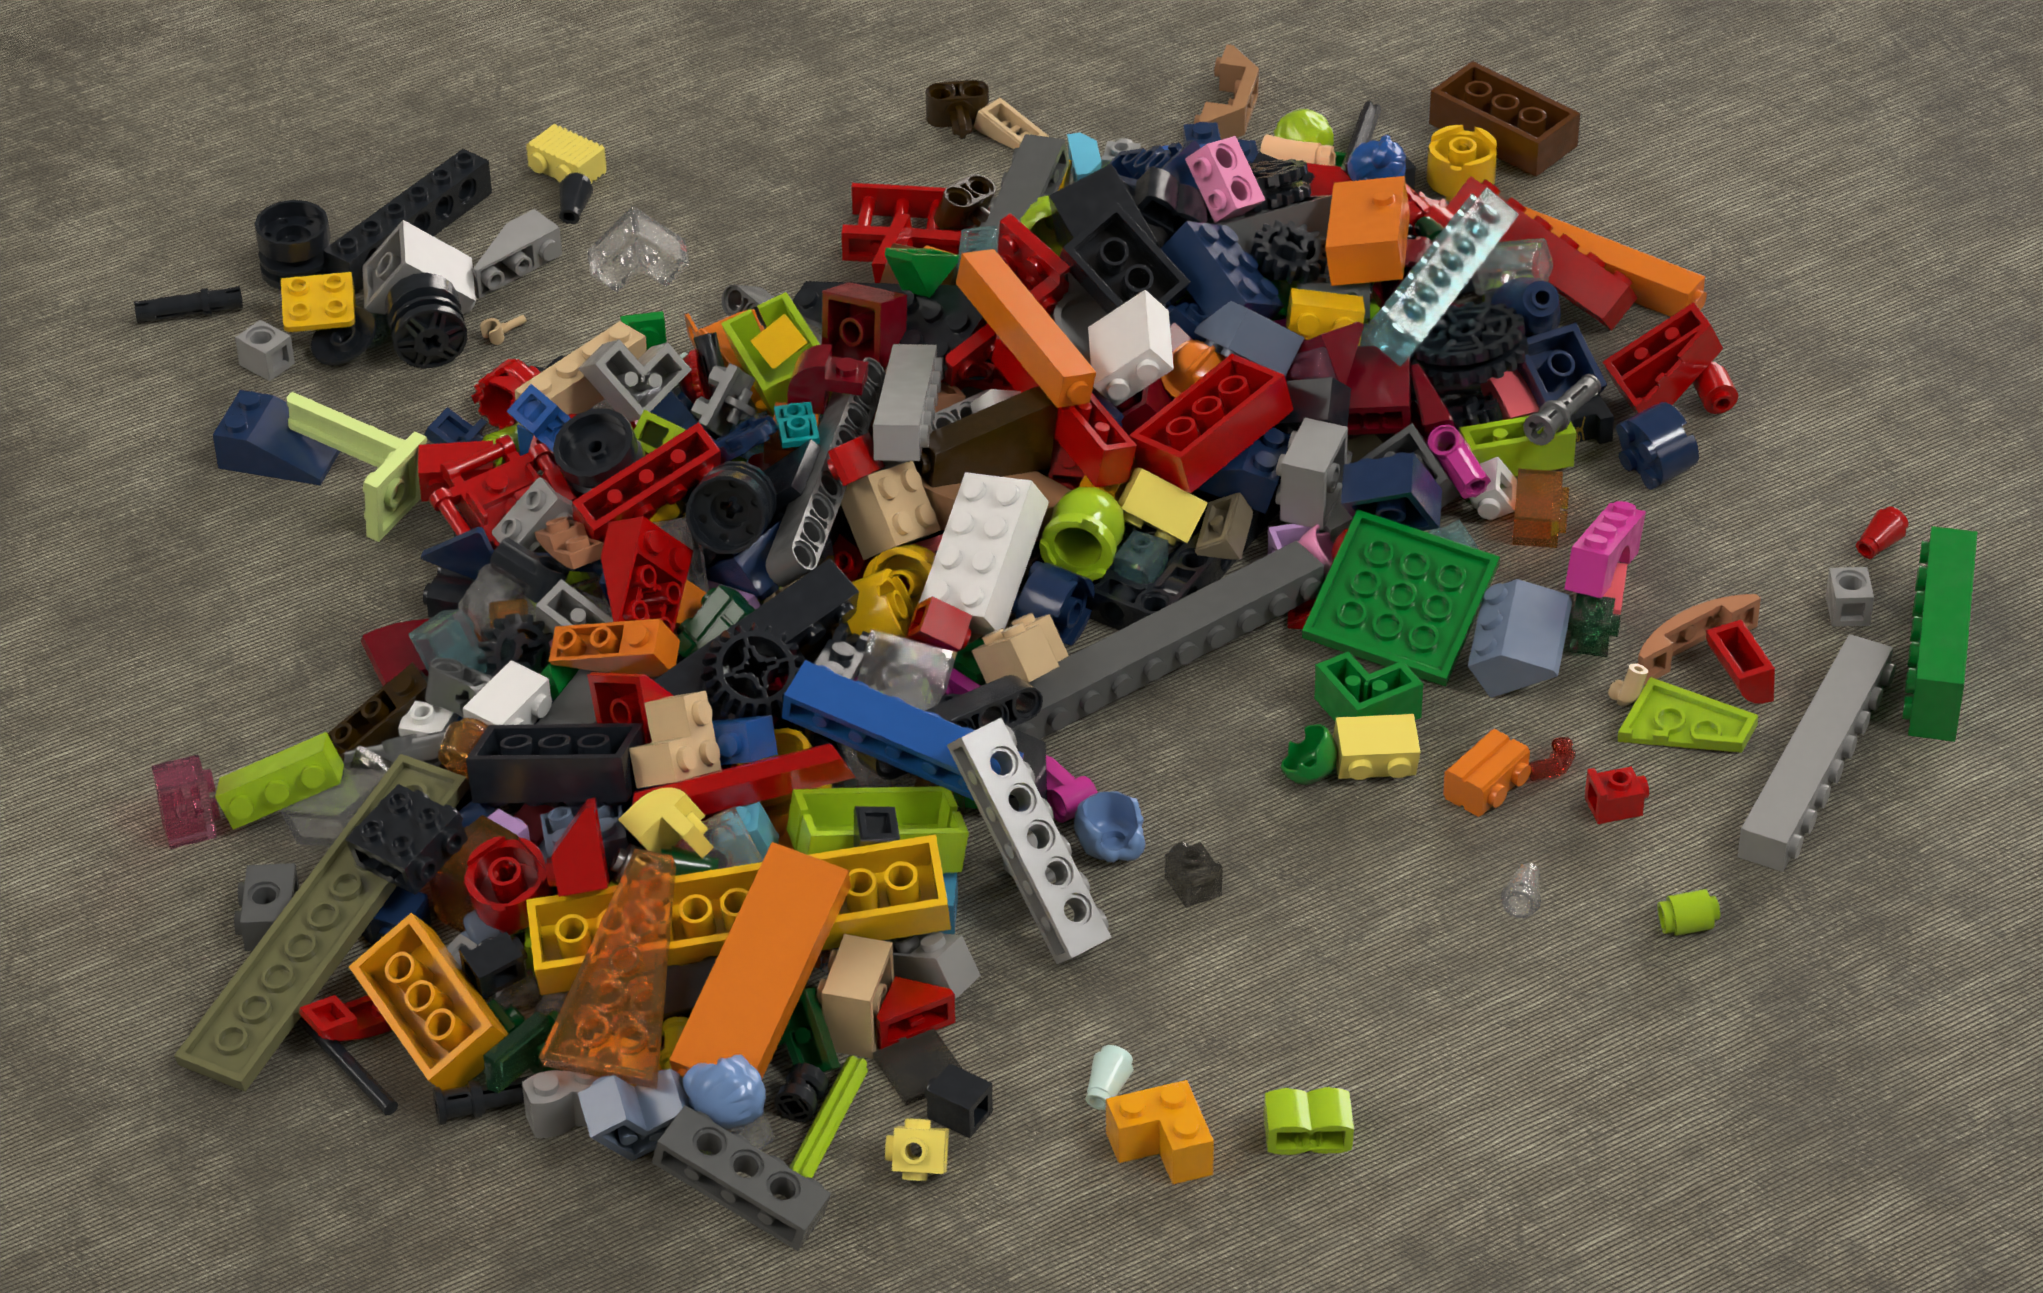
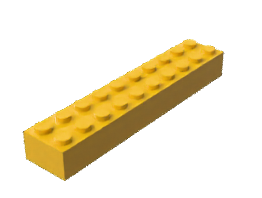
M936 834L809 854V856L849 870L851 888L822 950L839 948L844 934L883 941L951 930L948 901ZM762 862L609 886L607 889L561 897L553 895L526 900L534 971L540 994L548 995L580 989L583 985L589 983L602 984L620 980L629 974L642 975L660 971L669 965L682 966L700 962L709 956H718Z

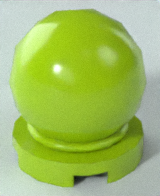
M1078 487L1067 492L1054 506L1051 521L1044 528L1039 544L1042 559L1045 563H1051L1089 578L1092 581L1102 578L1107 569L1112 565L1117 550L1116 547L1122 541L1125 530L1123 509L1112 495L1098 488Z

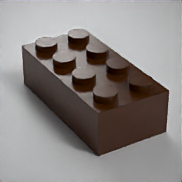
M1472 61L1431 90L1429 124L1439 129L1451 125H1463V130L1473 132L1475 127L1482 128L1495 138L1498 159L1537 177L1578 146L1580 113Z

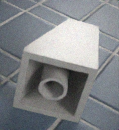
M404 220L401 221L362 266L364 309L371 313L386 315L385 299L389 290L399 280L418 273L441 275L452 282L459 296L462 314H468L476 302L472 258Z

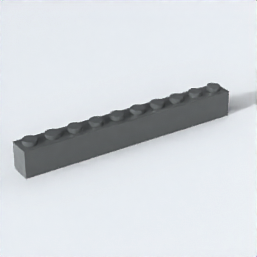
M1296 540L1058 662L1059 667L1029 682L1030 685L1038 689L1042 694L1043 705L1041 711L1031 720L1011 729L1019 730L1037 739H1041L1057 730L1063 729L1065 726L1088 714L1094 713L1105 705L1127 696L1136 689L1158 680L1169 672L1189 664L1200 656L1222 647L1233 639L1253 631L1264 623L1284 615L1295 607L1315 599L1324 583V565Z

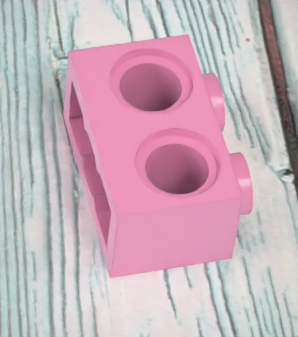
M1236 136L1206 144L1185 158L1215 223L1243 215L1265 201Z

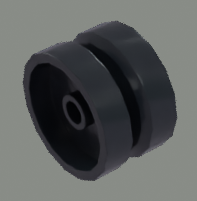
M591 409L577 414L563 425L556 435L553 446L555 461L565 476L569 488L577 498L646 456L630 422L621 413L611 409Z

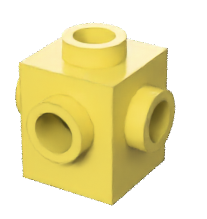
M905 1119V1126L895 1127L894 1135H887L885 1161H892V1171L902 1172V1179L927 1181L928 1173L944 1174L947 1172L949 1129L930 1128L931 1120ZM912 1143H917L921 1146V1156H915L911 1152Z

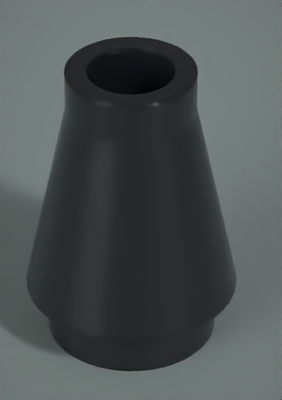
M570 173L559 185V217L564 223L576 224L579 222L580 215L593 194V187L587 176L581 173Z

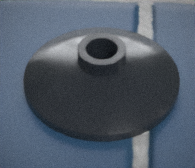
M354 307V325L316 330L311 341V350L315 358L325 365H340L361 355L373 341L377 330V323L371 312L364 308Z

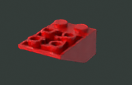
M644 516L612 521L608 525L601 553V561L613 622L661 619L674 633L693 550Z

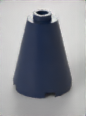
M1530 277L1514 278L1501 285L1491 299V305L1506 304V309L1513 307L1516 309L1517 314L1523 315L1526 329L1524 335L1527 338L1557 329L1561 318L1559 295L1556 288L1546 281Z

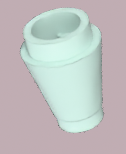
M1106 1045L1094 1055L1085 1098L1091 1107L1106 1110V1099L1117 1096L1133 1073V1058L1129 1052L1118 1046Z

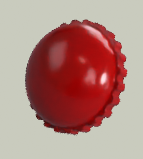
M690 350L683 360L692 370L679 382V387L694 404L696 399L701 396L710 400L700 364L698 350Z

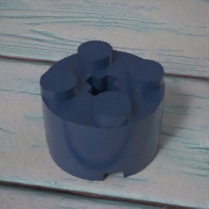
M1661 402L1616 426L1623 450L1618 455L1622 466L1629 472L1635 469L1641 475L1644 485L1649 490H1653L1677 477L1698 463V445L1693 434L1687 437L1682 427L1687 422L1682 414L1671 404Z
M1036 561L1029 570L1028 580L1022 593H1017L1011 614L1016 615V619L1029 613H1033L1035 618L1050 614L1063 644L1072 646L1081 636L1090 618L1092 610L1085 607L1088 597L1094 599V584L1091 579L1051 563Z

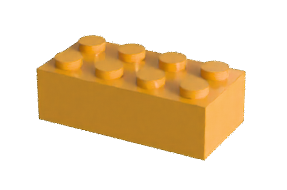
M412 912L348 966L427 1080L436 1087H440L441 1090L465 1086L468 1084V1081L475 1078L515 1043L436 932Z

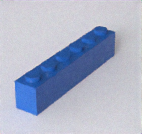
M804 661L784 694L783 719L974 800L947 744L975 730L961 727L943 719L936 713L926 712L909 705L901 698L888 696L874 690L861 681H853L834 673L826 666ZM1019 751V753H1020V755H1021V757H1022V759H1023L1024 753H1022V752ZM991 757V768L1000 775L1001 766L996 759Z

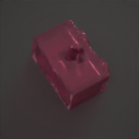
M199 755L152 765L151 769L161 821L169 848L173 849L217 838L214 822L221 820L216 798L209 797V793L216 792L214 779L210 768L203 770Z

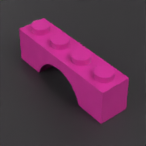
M1617 501L1609 503L1572 546L1564 589L1602 598L1611 587L1617 563L1630 564L1638 554L1646 511L1636 509V506L1629 502Z

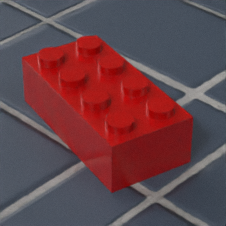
M1230 354L1129 435L1137 445L1134 456L1138 468H1142L1182 490L1192 493L1294 410L1285 375L1235 354Z

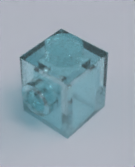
M1134 530L1114 557V571L1118 572L1119 576L1142 585L1149 582L1154 583L1165 570V564L1168 562V540Z

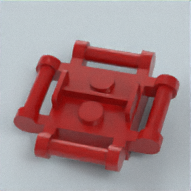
M509 435L502 436L496 439V444L456 462L449 460L440 464L441 473L450 488H440L434 491L429 497V502L435 511L442 513L458 536L471 529L454 506L456 505L472 529L476 527L484 529L493 550H495L500 543L493 536L492 530L516 504L514 499L515 492L532 485L539 478L535 468L539 467L544 473V471L556 466L551 459L552 453L546 444L540 443L533 446L528 453L520 456ZM501 457L506 462L467 481H464L461 476Z

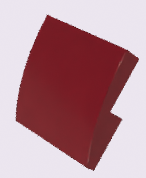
M418 619L399 622L375 629L362 635L361 643L383 687L412 662L428 677L431 660L451 658L460 661L439 619Z

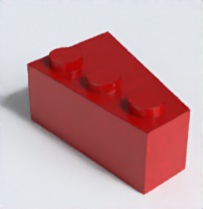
M1693 302L1602 363L1615 387L1635 414H1638L1661 402L1673 405L1723 350V347L1712 325Z

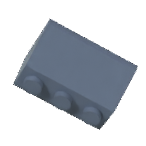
M1519 579L1504 584H1495L1487 589L1480 606L1468 667L1490 698L1558 676L1573 601L1569 594Z

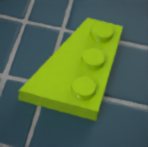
M1650 677L1618 731V742L1742 753L1758 725V715Z

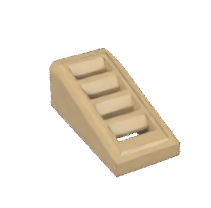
M1001 97L979 110L974 124V128L978 132L1012 149L1020 147L1025 134L1049 137Z

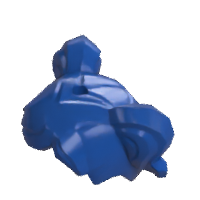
M1385 134L1380 142L1371 140L1367 143H1362L1349 156L1347 168L1352 181L1405 176V152L1398 143L1392 142L1391 136Z

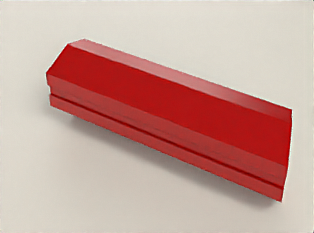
M827 743L714 771L679 782L637 790L634 792L632 805L641 797L654 790L676 788L683 791L707 815L792 794L793 789H812L856 777L834 746Z

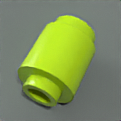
M1706 889L1670 895L1666 897V901L1657 903L1658 918L1664 934L1674 933V936L1714 929L1715 920L1720 919L1717 897L1715 895L1709 896Z

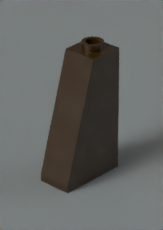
M1040 386L1033 387L934 430L929 434V447L922 448L920 461H913L916 470L933 488L962 483L965 472L1003 477L1050 469L1058 408Z

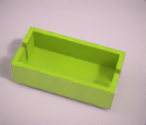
M787 292L758 305V310L766 328L783 314H786L809 344L798 353H794L775 369L769 366L750 341L761 333L751 309L721 323L743 370L756 379L753 386L772 417H774L775 402L787 403L788 386L798 357L808 348L820 345Z
M942 786L793 789L787 832L794 850L809 855L853 848L855 806L895 807L900 840L936 834L943 874L962 872L969 831L960 811H957V803L949 789Z

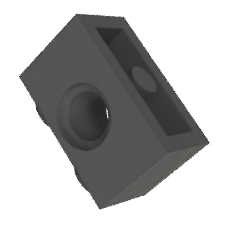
M295 863L247 865L245 882L238 883L239 906H242V910H236L234 915L236 935H242L245 951H253L298 891L299 882Z

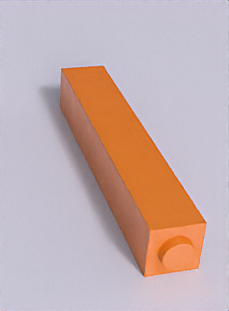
M1525 207L1527 209L1526 215L1532 219L1536 215L1543 218L1553 227L1551 232L1559 238L1563 233L1572 238L1580 246L1577 250L1586 256L1589 252H1592L1606 263L1604 269L1613 274L1617 270L1633 282L1630 288L1638 297L1634 303L1670 317L1693 302L1700 310L1703 308L1707 293L1704 292L1705 276Z
M994 249L962 253L956 285L1053 404L1060 408L1090 403L1096 371Z

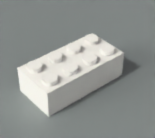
M965 472L919 603L933 596L973 615L969 625V629H971L973 634L987 635L1001 628L1005 630L1049 501L1032 480Z

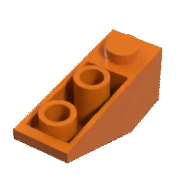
M661 619L555 626L549 662L552 665L604 673L645 674L648 677L661 676L676 665L680 639Z

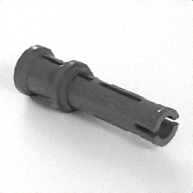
M1586 374L1560 398L1545 402L1540 407L1539 413L1531 414L1525 419L1523 426L1527 438L1534 444L1541 446L1553 440L1555 432H1561L1568 427L1571 416L1580 410L1590 399L1599 394L1601 383L1594 375ZM1544 426V431L1540 434H1537V432Z

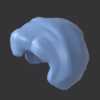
M1117 791L1098 792L1079 803L1075 812L1074 830L1086 854L1114 863L1118 859L1124 861L1136 860L1145 850L1146 844L1142 828L1144 818L1141 815L1139 802L1136 798Z
M742 1054L733 1055L728 1058H719L716 1065L712 1063H697L683 1077V1087L690 1097L688 1103L691 1108L707 1114L714 1123L724 1129H733L751 1124L764 1112L765 1086L758 1070Z

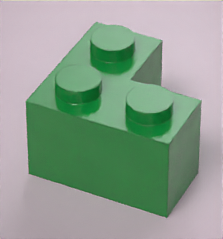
M1348 651L1315 665L1314 699L1334 721H1336L1337 717L1414 714L1415 720L1422 718L1424 683L1403 661L1369 674Z

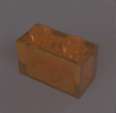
M1518 469L1512 545L1557 548L1558 533L1566 534L1568 511H1560V509L1568 510L1569 487H1562L1563 472Z

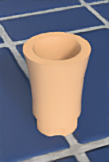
M1268 134L1264 136L1260 149L1261 153L1279 160L1283 159V161L1296 159V161L1304 160L1307 163L1335 166L1336 161L1334 146L1284 139Z

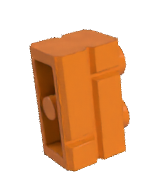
M1494 728L1445 771L1443 790L1445 799L1459 807L1463 805L1466 811L1477 817L1482 816L1492 806L1498 808L1504 802L1509 790L1515 785L1518 787L1522 786L1529 778L1531 767L1529 766L1530 750L1528 746L1515 739L1510 740L1508 735Z

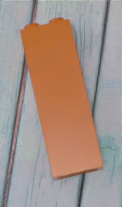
M771 842L669 1059L672 1070L679 1073L683 1078L686 1072L697 1063H712L716 1065L719 1058H728L733 1055L742 1054L758 1070L761 1079L763 1078L851 888L849 870Z

